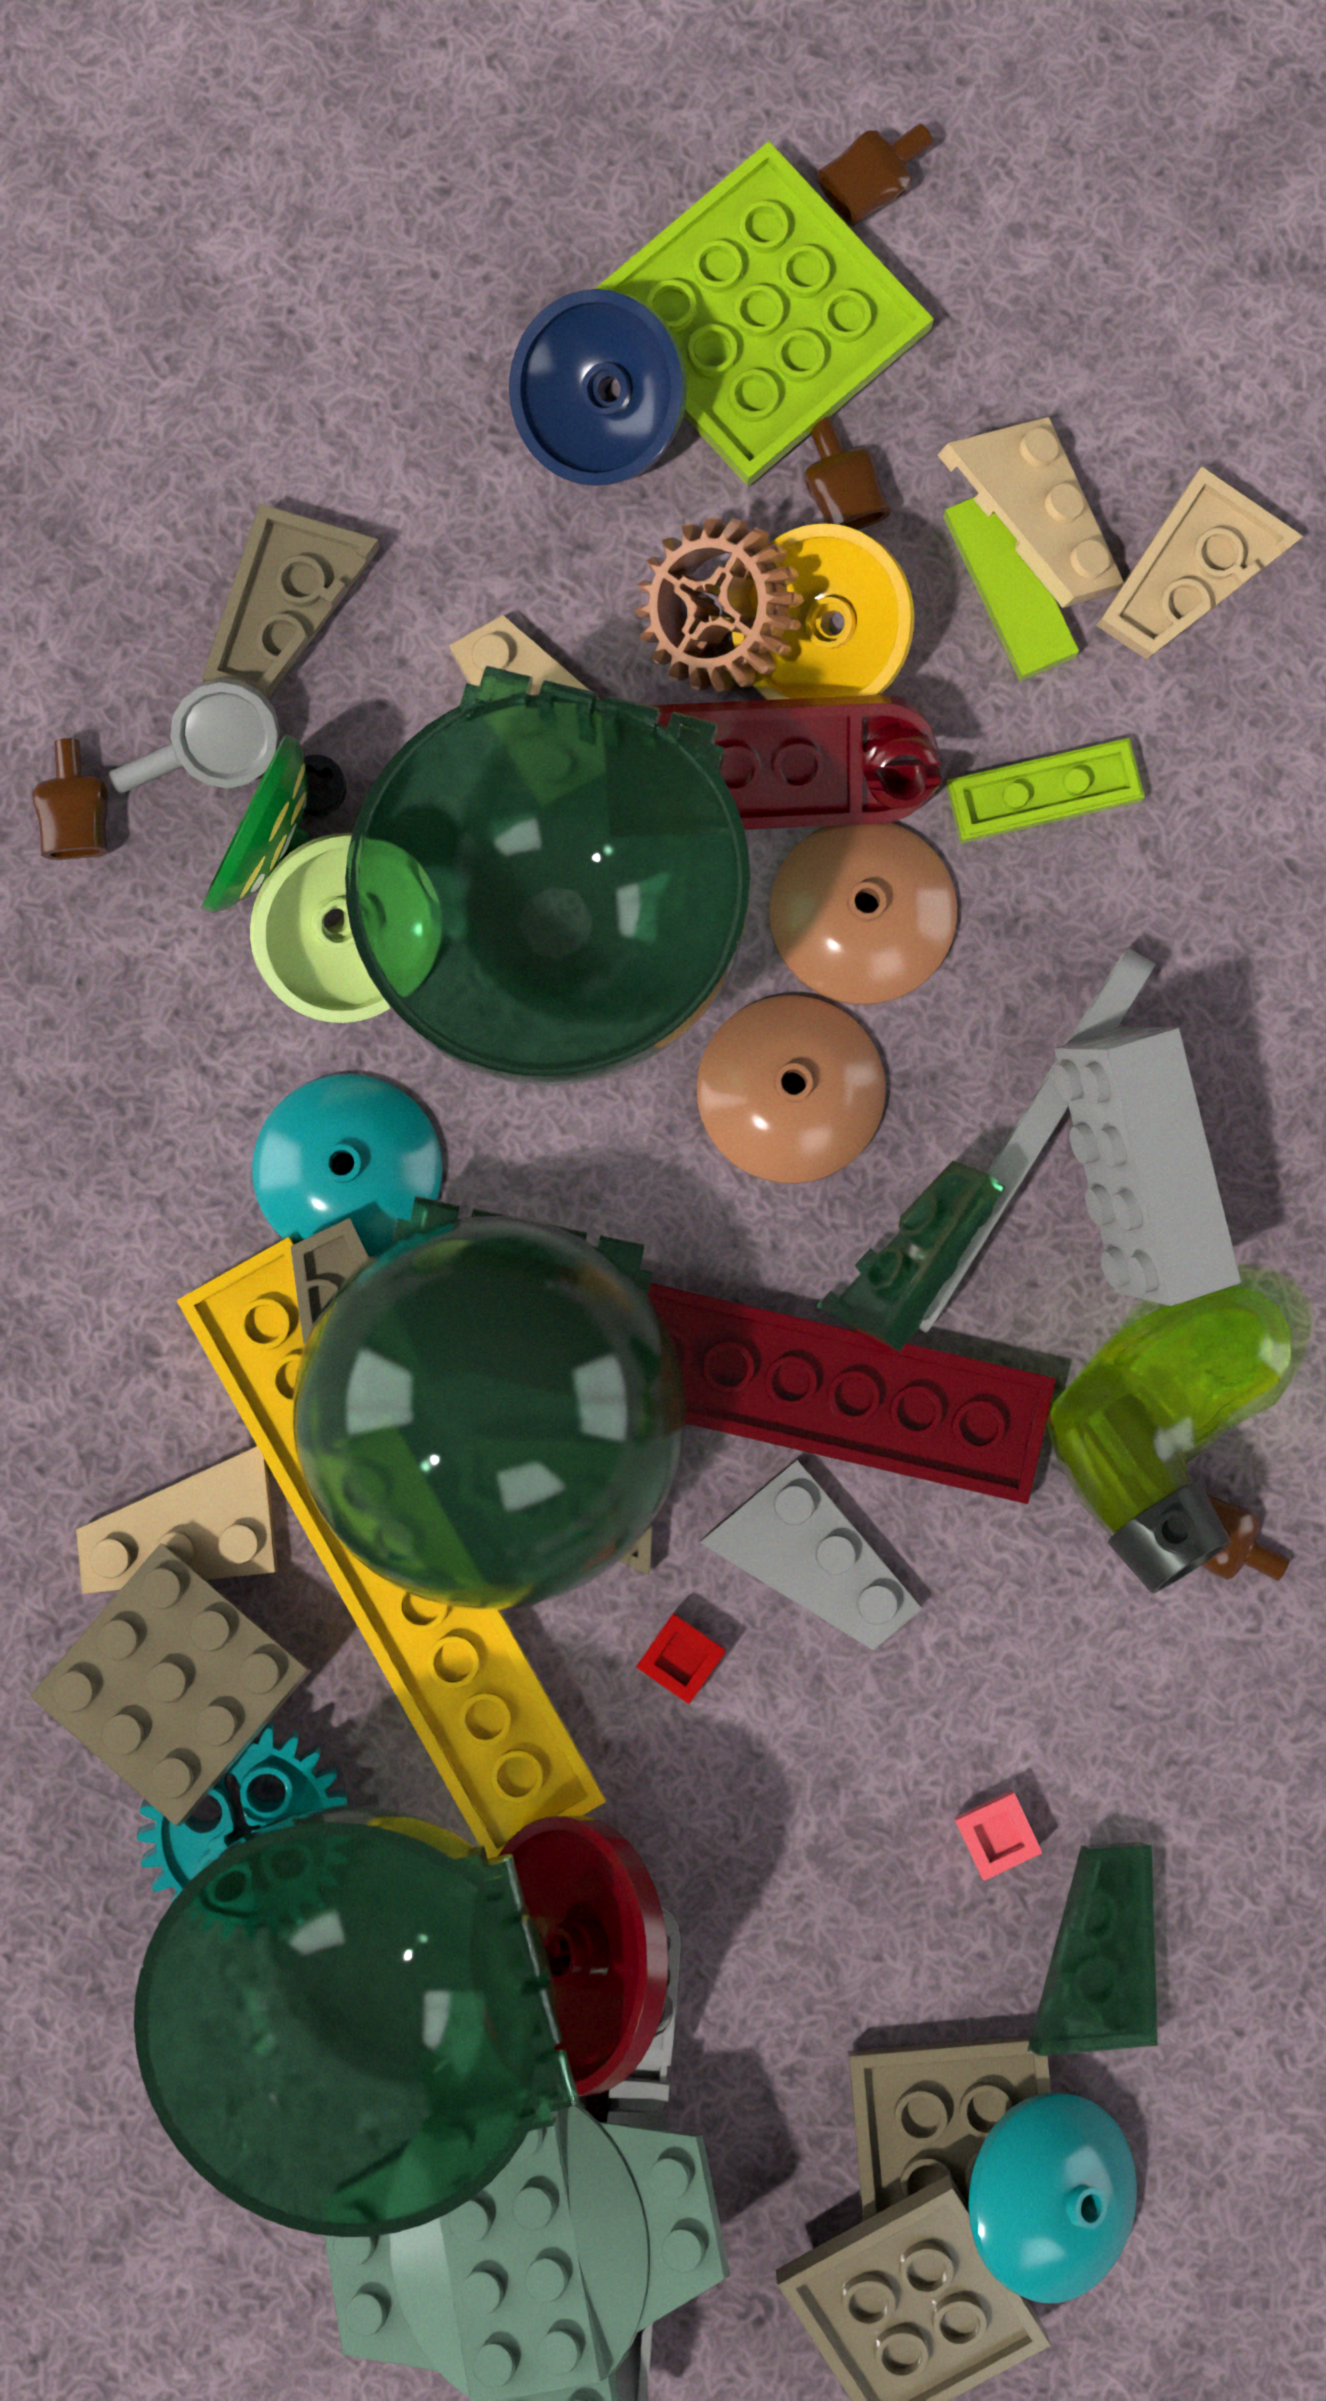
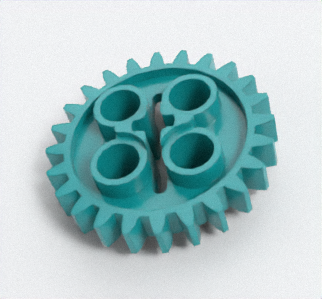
M272 1722L267 1723L260 1738H255L225 1773V1775L233 1774L237 1779L241 1804L247 1824L249 1826L258 1825L254 1838V1849L266 1875L265 1882L258 1883L254 1879L250 1854L242 1831L232 1832L237 1817V1809L231 1792L225 1784V1775L208 1794L217 1799L222 1807V1813L212 1820L203 1821L190 1815L182 1826H175L147 1800H143L140 1806L139 1813L156 1821L139 1827L137 1832L138 1841L155 1844V1847L143 1854L140 1862L141 1866L146 1868L161 1866L162 1871L159 1872L153 1881L152 1890L157 1892L173 1887L175 1893L169 1910L173 1913L187 1903H190L195 1907L191 1920V1926L195 1928L203 1922L208 1914L215 1916L217 1936H223L230 1921L236 1920L240 1921L244 1938H250L254 1921L262 1918L271 1933H277L279 1913L284 1910L295 1921H302L304 1910L301 1899L303 1897L319 1905L324 1902L325 1892L318 1880L337 1883L340 1879V1869L329 1858H345L349 1855L350 1844L334 1836L352 1829V1817L334 1813L335 1810L348 1803L347 1790L328 1791L327 1789L337 1778V1768L332 1766L317 1771L314 1767L320 1757L321 1749L315 1746L303 1755H300L296 1752L299 1733L295 1730L287 1736L282 1744L275 1742L274 1724ZM261 1774H271L282 1780L286 1791L276 1800L265 1801L253 1794L250 1789V1782ZM279 1837H292L301 1843L304 1848V1854L294 1862L284 1863L271 1855L268 1849L270 1843ZM222 1856L231 1858L238 1864L241 1874L230 1882L216 1881L209 1876L206 1870L208 1861Z

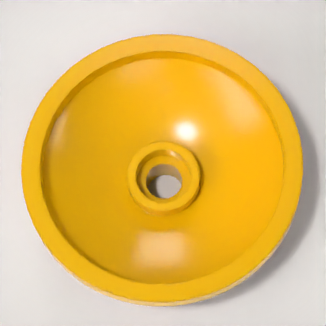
M825 523L802 526L790 530L771 541L768 546L773 544L780 545L788 552L780 567L788 566L795 568L800 574L793 583L787 586V591L800 593L804 598L800 605L789 606L788 617L798 619L802 627L797 631L784 630L782 638L788 641L792 651L787 655L771 651L770 654L774 660L776 670L771 674H763L755 669L756 680L753 685L755 689L767 700L881 695L891 685L904 665L914 632L915 613L913 598L907 578L899 563L876 539L856 529L837 524ZM754 584L750 593V603L753 610L757 613L758 595L756 585ZM839 612L844 618V627L839 634L834 636L829 630V621L835 613ZM732 632L734 648L738 647L747 636L739 632Z

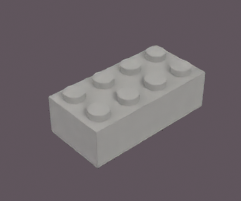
M1122 1027L1054 1048L1058 1062L1054 1069L1055 1084L1060 1096L1064 1101L1068 1102L1074 1126L1070 1130V1143L1075 1157L1084 1165L1089 1189L1085 1194L1086 1207L1092 1221L1099 1226L1105 1249L1101 1253V1266L1106 1280L1114 1287L1115 1293L1173 1306L1241 1283L1179 1028Z

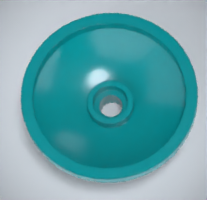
M339 1074L319 1078L304 1084L286 1096L274 1108L262 1126L256 1141L252 1162V1178L257 1201L269 1224L283 1239L290 1237L294 1244L350 1218L370 1261L392 1253L406 1244L420 1231L435 1207L443 1175V1160L438 1137L431 1122L419 1105L399 1088L385 1081L356 1074ZM340 1153H349L354 1158L352 1171L342 1176L334 1174L332 1170L334 1157Z
M1062 2092L1042 2093L1029 2097L1012 2107L994 2125L979 2151L972 2172L969 2189V2219L974 2243L984 2265L991 2275L1006 2289L1036 2302H1065L1090 2291L1114 2267L1131 2233L1137 2203L1135 2165L1122 2130L1115 2120L1099 2105L1080 2096Z

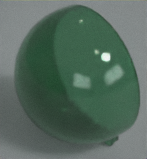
M486 666L480 685L466 683L460 706L432 721L407 741L385 766L364 800L353 828L347 854L345 887L350 929L358 954L367 973L387 1005L414 1034L447 1059L473 1072L497 1080L523 1085L564 1086L608 1078L632 1069L660 1054L681 1038L704 1015L723 988L733 969L743 941L749 912L751 888L749 850L738 808L724 779L720 775L725 753L724 747L714 745L719 723L672 712L668 727L666 728L659 724L660 708L608 696L606 700L597 699L596 692L548 680L543 681L539 695H530L533 683L532 676Z
M415 1196L410 1221L397 1218L392 1242L363 1261L343 1280L324 1305L303 1347L296 1372L292 1409L295 1450L302 1477L317 1510L339 1542L370 1571L400 1590L434 1603L471 1610H507L533 1606L559 1598L588 1584L609 1570L636 1545L650 1528L663 1507L676 1478L683 1453L686 1431V1394L683 1373L668 1328L648 1296L653 1272L640 1269L644 1244L599 1235L596 1247L586 1241L587 1232L476 1208L472 1209L471 1217L458 1218L460 1205Z
M331 1806L306 1810L272 1821L247 1833L206 1864L174 1899L160 1920L148 1944L135 1994L134 2034L141 2077L150 2103L163 2129L177 2150L197 2173L216 2190L239 2206L282 2226L316 2235L372 2237L397 2233L424 2225L450 2213L471 2200L507 2166L524 2142L529 2131L554 2126L558 2115L557 2110L574 2106L580 2100L567 2052L565 2050L554 2051L555 2045L559 2044L563 2038L557 2020L556 1991L549 1956L539 1928L525 1903L513 1855L505 1854L487 1858L484 1845L474 1847L457 1834L427 1819L398 1810L372 1806Z

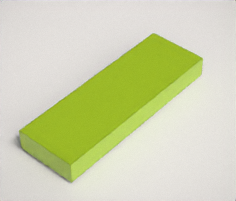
M975 497L945 509L943 518L1019 682L1076 658L1079 653L1078 647L1055 598L1015 551L1017 539L995 513L988 517L974 501Z
M1130 738L949 779L946 782V789L960 844L1142 802L1145 798Z

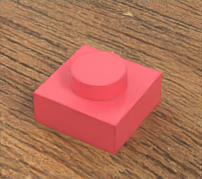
M1012 1790L953 1817L983 1881L1042 1854L1021 1805Z

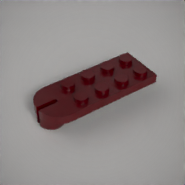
M862 695L605 707L611 836L890 823L903 819L920 808L938 788L942 778L938 766L942 765L938 756L937 741L930 722L914 704L896 696ZM903 755L918 758L914 760H892Z

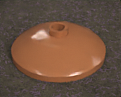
M893 823L824 826L808 835L796 845L782 863L771 890L769 902L770 929L775 946L783 962L794 976L808 988L819 995L841 1003L852 1005L881 1004L901 998L925 983L939 968L949 951L955 934L957 923L956 894L949 872L942 860L924 840L911 831ZM863 893L871 894L876 898L878 908L874 912L863 913L857 909L855 898Z
M784 995L763 999L744 1007L732 1015L720 1026L708 1043L700 1062L697 1077V1103L700 1117L707 1134L717 1149L731 1163L746 1173L763 1180L783 1184H799L820 1180L850 1164L862 1153L875 1134L882 1117L886 1097V1083L882 1062L875 1045L865 1030L851 1016L834 1005L815 998L798 995ZM788 1073L799 1074L805 1081V1089L796 1095L785 1092L781 1085L783 1076Z

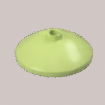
M360 833L326 835L313 839L290 852L277 864L264 881L256 897L251 915L250 942L256 966L268 987L279 999L295 1011L307 1017L331 1023L361 1021L377 1016L398 1004L417 986L430 965L437 943L439 930L438 909L433 890L422 870L408 855L394 845L374 836ZM332 909H340L341 918L335 926L325 927L324 918L326 914Z

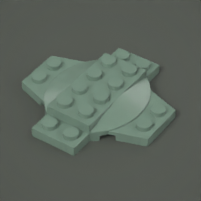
M492 2037L421 2053L432 2121L423 2123L424 2130L410 2150L404 2164L321 2215L342 2355L438 2371L449 2383L468 2396L470 2401H620L615 2373L631 2352L629 2349L634 2342L637 2332L730 2276L703 2135L624 2123L598 2122L584 2109L585 2105L577 2099L546 2095L526 2084L506 2063Z

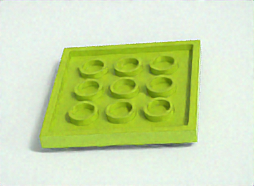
M770 141L766 142L595 288L621 292L645 303L663 319L677 341L685 365L687 394L683 417L747 487L806 438L820 420L824 417H830L928 333L932 328L934 320Z

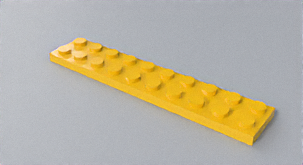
M287 1237L176 1301L492 1867L507 1842L526 1825L545 1817L582 1816L605 1803L606 1797L392 1416L390 1415L317 1451L290 1247L294 1245V1242L290 1237Z

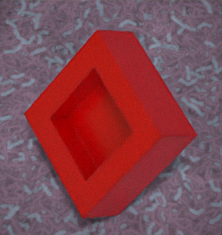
M672 1612L636 1664V1668L684 1702L690 1704L726 1652V1649Z

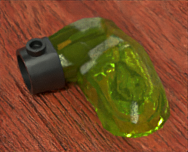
M1233 1285L1173 1306L1166 1305L1142 1317L1121 1330L1102 1348L1087 1368L1053 1402L1046 1423L1056 1459L1078 1501L1110 1536L1107 1543L1153 1594L1174 1584L1199 1568L1231 1543L1199 1481L1191 1483L1188 1477L1187 1462L1209 1448L1225 1430L1275 1405L1292 1382L1293 1340L1291 1330L1281 1309L1261 1292Z

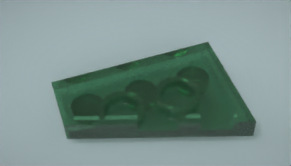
M952 1160L900 1216L898 1225L900 1232L879 1253L870 1248L855 1264V1267L861 1274L840 1296L830 1291L816 1307L834 1320L900 1352L909 1337L919 1329L923 1321V1315L943 1284L956 1271L959 1259L979 1228L990 1218L993 1206L1004 1191L1005 1186L988 1173Z
M1142 1842L1081 1846L1027 2049L1028 2052L1037 2056L1158 2046L1152 1845Z

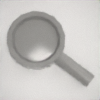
M224 677L204 681L184 696L172 717L170 735L172 744L110 771V780L115 790L119 794H123L180 767H184L191 776L206 785L228 789L247 785L265 773L278 748L280 725L275 708L260 690L245 681Z

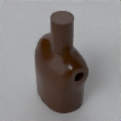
M921 123L893 143H890L877 130H868L859 136L839 157L819 169L817 175L820 187L846 223L851 227L856 226L875 210L896 201L910 189L912 178L906 163L933 145L932 136Z
M824 417L811 430V436L821 459L807 467L804 479L808 492L819 507L825 523L859 530L884 520L890 515L891 509L880 487L878 472L870 451L863 447L844 450L831 418Z
M74 738L55 740L56 778L39 783L33 791V804L40 826L41 856L50 860L103 856L108 852L105 829L108 793L105 783L98 777L82 775L79 740Z
M1206 1492L1231 1543L1201 1567L1228 1580L1234 1578L1245 1564L1279 1581L1288 1568L1289 1558L1256 1541L1261 1524L1259 1517L1242 1507L1222 1501Z

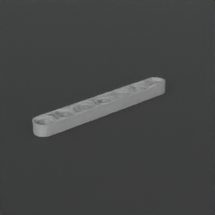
M1127 947L1066 1044L1117 1029L1149 977L1155 963ZM1057 1059L899 1314L900 1317L926 1333L942 1312L1068 1108V1102L1064 1101L1060 1096L1055 1084L1054 1069L1058 1065Z

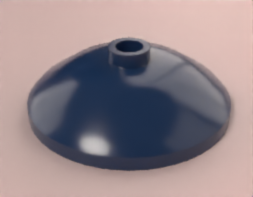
M602 289L581 290L552 302L526 328L517 345L511 364L509 397L513 419L520 437L532 455L545 468L563 479L582 485L601 486L622 483L642 474L653 466L674 440L680 427L686 404L687 381L685 365L674 335L653 309L642 301L621 292ZM613 378L618 380L621 387L620 395L615 401L609 398L607 392L608 384Z

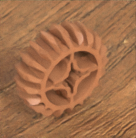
M710 517L705 519L703 530L699 525L692 523L682 526V541L673 537L661 540L667 556L666 559L652 556L646 560L649 568L656 574L653 581L642 580L636 584L640 591L649 594V604L639 606L634 612L638 617L651 620V625L645 628L639 637L647 643H659L651 659L656 664L667 665L671 663L668 676L672 679L685 681L689 678L690 686L696 690L705 691L712 684L716 692H730L733 689L734 682L741 687L754 685L756 680L755 669L763 674H771L775 671L776 667L770 654L771 651L787 655L792 651L788 641L782 638L784 630L797 631L802 627L798 619L788 617L789 606L800 605L804 598L800 593L788 592L787 586L793 583L800 574L795 568L788 566L780 567L788 552L780 545L773 544L768 546L770 535L767 531L754 528L749 532L747 522L731 519L725 526L722 519ZM721 554H732L725 567L718 566L710 578L704 580L692 575L707 560ZM754 584L756 585L758 595L757 613L753 610L750 603V593ZM704 593L719 595L717 601L724 607V611L734 618L719 616L720 609L714 604L715 600ZM682 599L687 607L685 625L682 620ZM728 632H739L747 636L731 652L715 658L707 656L712 644H720Z

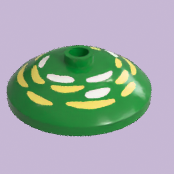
M285 734L206 893L201 908L211 913L227 910L257 893L277 864L290 852L307 842L310 833L300 828L299 824L306 807L308 784L303 752L298 740L292 736Z

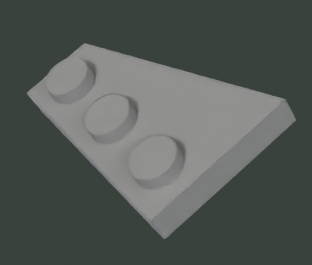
M798 1460L790 1464L699 1541L703 1546L872 1650H875L922 1609Z

